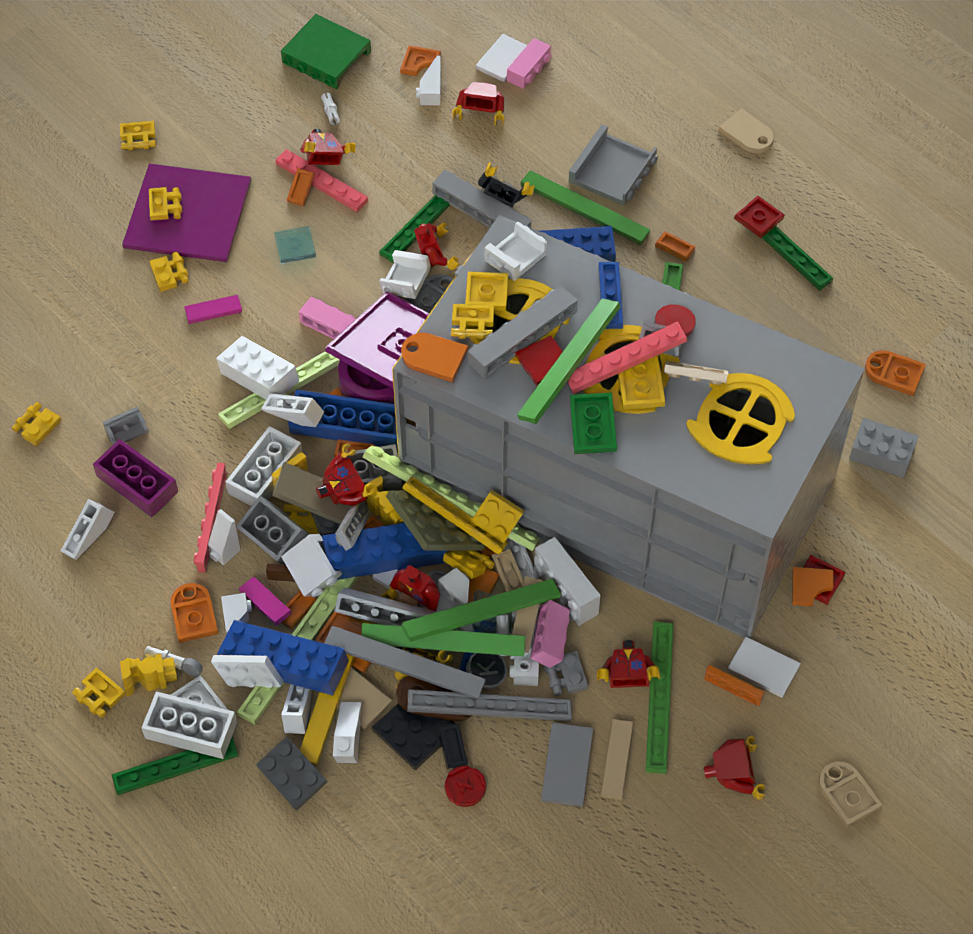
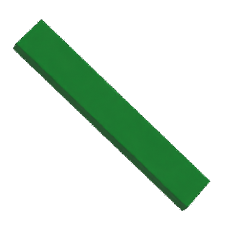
M434 195L379 251V255L394 263L392 256L394 251L405 252L417 240L414 230L421 224L432 225L450 206L449 202H445L443 198Z
M777 226L762 237L764 241L819 291L833 282L834 278Z
M232 737L224 759L186 750L111 775L118 796L239 756Z

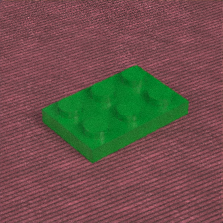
M612 392L570 395L574 454L617 452Z

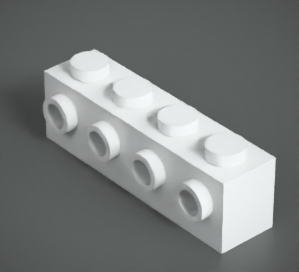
M517 610L512 612V623L515 622ZM536 622L529 653L524 652V657L510 656V659H514V665H510V677L514 678L513 685L538 686L539 662L530 658Z

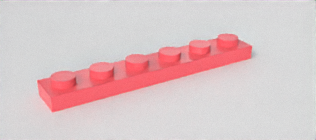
M287 149L275 159L278 166L293 175L296 174L297 168L314 172L315 176L312 186L356 212L368 202V197L315 165H308V161Z
M677 321L577 368L567 383L573 394L578 393L687 342V337Z
M217 463L216 470L212 472L213 485L209 486L208 497L210 499L205 504L206 518L202 519V536H198L197 541L199 550L198 553L195 552L194 564H196L198 572L206 573L210 553L208 542L220 509L227 476L225 463Z

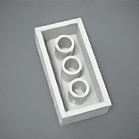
M243 336L216 358L221 374L264 399H267L269 394L284 395L299 382L295 365Z
M269 426L226 480L228 494L250 506L254 504L259 496L269 500L274 491L271 474L279 469L284 462L287 463L302 452L301 442Z
M556 537L536 547L533 569L537 576L542 577L544 581L553 579L560 591V598L556 600L558 604L570 609L569 618L572 621L575 620L578 626L599 615L600 594Z
M156 692L142 725V731L145 739L224 759L237 725V719L234 711Z

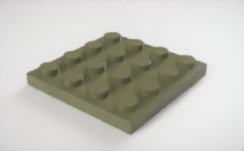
M389 490L387 493V499L424 551H478L485 548L484 544L407 491Z

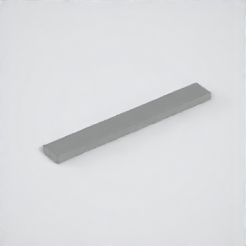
M331 626L325 640V644L344 648L346 654L479 700L486 682L484 678L335 626Z
M408 690L407 712L571 721L572 719L571 699L481 694L479 700L457 692Z

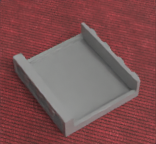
M601 125L569 170V182L625 206L627 201L633 198L635 189H639L644 176H648L650 167L656 164L658 160L657 147H654L652 152L646 151L608 135V127Z

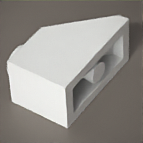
M455 568L438 579L440 595L453 607L467 604L469 592L468 576Z
M245 593L221 597L227 634L234 620L244 623L250 620L249 612H252L251 600H246Z

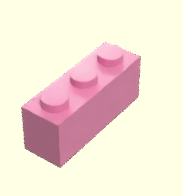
M533 38L507 68V81L522 89L531 84L534 76L537 73L539 74L543 66L551 60V46Z
M310 297L299 311L300 323L332 339H335L356 320L354 316L347 315L338 308L331 307L322 300Z
M552 600L539 607L531 659L549 668L563 660L564 644L567 640V626L570 622V609Z

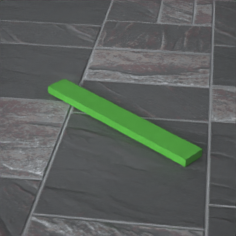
M531 170L521 180V186L524 187L525 182H529V186L535 185L533 192L603 227L612 226L613 232L639 245L650 234V229Z
M607 299L600 300L517 414L519 420L534 424L538 423L621 308L619 302Z
M549 579L402 622V628L409 642L560 598V591L553 579Z
M653 622L651 659L659 667L661 678L652 677L650 680L645 772L663 774L667 772L674 623Z
M362 623L361 635L396 647L524 657L526 636L449 630L409 642L402 626Z

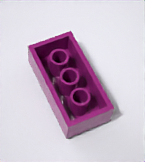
M121 439L93 463L95 474L99 479L150 517H153L179 492L176 480Z

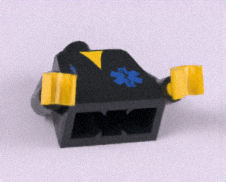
M490 162L478 180V184L482 187L484 194L512 208L515 203L527 195H533L535 185L529 186V182H525L523 189H516L508 182L494 176L498 166L492 167Z

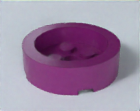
M341 360L339 361L338 378L342 395L349 398L395 404L394 389L380 381H372L374 378Z

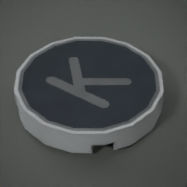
M474 653L466 665L467 673L486 679L483 689L487 690L497 688L504 681L507 674V666L504 659L496 654Z

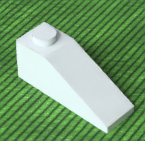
M436 56L421 78L420 88H416V98H420V105H440L441 56Z
M269 394L261 408L264 412L298 425L316 427L324 413L313 398Z
M88 499L61 552L77 560L106 530L115 512L102 504Z
M220 509L214 522L208 547L209 556L215 562L219 561L222 565H225L241 550L235 520Z
M290 684L281 715L285 733L305 734L310 716L313 690Z
M341 702L333 745V757L337 763H358L362 702Z

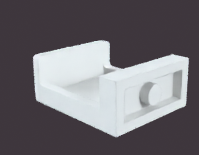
M520 222L515 223L514 232L496 247L491 243L485 247V261L501 273H508V278L513 281L517 280L547 255V241Z
M395 250L392 255L394 264L386 279L381 278L379 281L381 291L384 294L388 291L395 296L415 299L431 269L429 258L427 255Z
M309 534L281 556L304 597H317L321 595L325 587L335 584L338 581L337 578L342 575L341 571L333 569L319 545L323 541L320 534Z

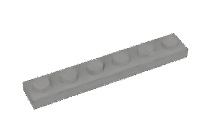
M365 501L350 507L335 533L337 543L343 546L345 551L353 547L371 514Z

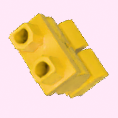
M382 476L369 482L375 486L370 492L374 490L377 492L375 497L367 496L366 504L375 516L380 515V520L384 526L404 523L386 497L389 491H383Z
M155 654V658L146 657L142 661L139 658L131 659L128 657L120 661L122 680L127 697L135 692L134 685L137 682H140L147 691H153L160 686L161 689H166L167 682L177 681L173 657L162 659L161 654Z

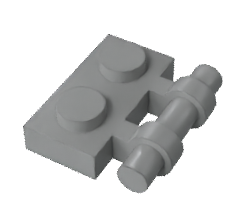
M577 651L565 653L563 660L551 668L544 666L545 673L549 675L550 688L554 691L555 696L561 695V688L566 687L568 694L588 690V684ZM561 671L563 679H559L556 672Z

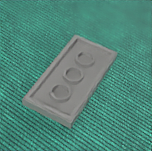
M552 723L541 797L542 802L583 807L593 728Z

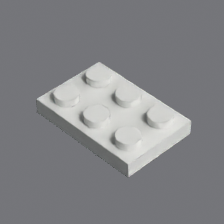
M213 655L211 663L225 683L231 687L258 686L271 688L281 687L283 683L282 677L268 656Z

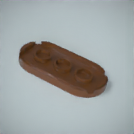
M407 675L397 686L396 698L399 705L407 711L408 690L454 691ZM410 712L456 722L467 720L472 716Z

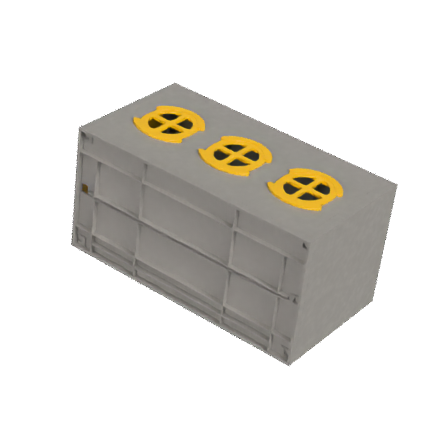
M498 215L472 255L463 265L459 266L455 272L456 276L417 333H429L468 345V351L473 345L483 341L478 340L476 337L459 339V337L451 336V328L459 329L460 327L459 325H452L453 304H465L468 272L501 273L485 261V247L489 243L496 247L514 232L515 223L517 222ZM527 226L531 231L542 236L547 241V255L517 280L513 281L508 278L506 311L494 310L493 327H485V330H493V333L496 332L504 323L516 318L521 311L530 308L535 301H540L551 290L563 286L578 300L577 313L538 341L551 335L561 350L564 351L600 302L599 262L610 261ZM620 265L623 329H605L577 368L639 340L644 320L654 323L657 311L663 306L669 304L684 306L692 311L695 316L696 324L693 333L687 337V342L682 344L679 357L664 353L658 355L665 407L623 410L618 374L575 394L572 393L566 382L538 423L534 424L519 420L517 416L538 386L535 385L516 357L484 379L468 364L467 352L453 383L414 371L404 364L402 355L399 357L392 368L397 448L398 458L401 462L416 467L423 474L431 475L439 483L449 485L452 490L467 495L474 502L483 503L492 489L524 510L517 523L521 528L536 533L541 538L539 543L543 544L556 537L571 558L744 638H751L836 478L865 368L855 363H850L836 355H831L817 347H812L798 339H793L781 332L774 331L762 324L755 323L743 316L736 315L724 308L710 304L708 301L698 299L689 293L679 291L670 285H665L651 277H646ZM466 326V329H478V326ZM411 346L407 350L415 352L418 348ZM666 361L726 370L728 371L727 382H722V385L709 383L710 380L707 379L692 381L689 380L688 376L681 375L680 378L670 377L668 373H664ZM612 392L617 452L574 454L570 395Z

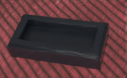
M459 724L439 727L438 734L446 768L451 769L468 765Z

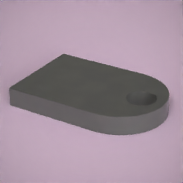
M443 274L433 275L424 281L415 299L406 298L405 301L430 314L447 289L441 285L444 283L450 284L453 278Z

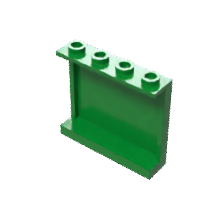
M315 14L281 50L282 63L286 66H290L315 80L321 81L327 86L338 89V80L362 54L368 56L371 53V40Z

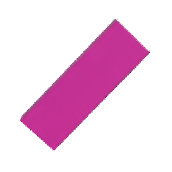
M238 295L184 306L188 324L242 312Z
M254 576L238 588L240 593H245L246 598L251 600V603L276 626L292 614L290 609Z

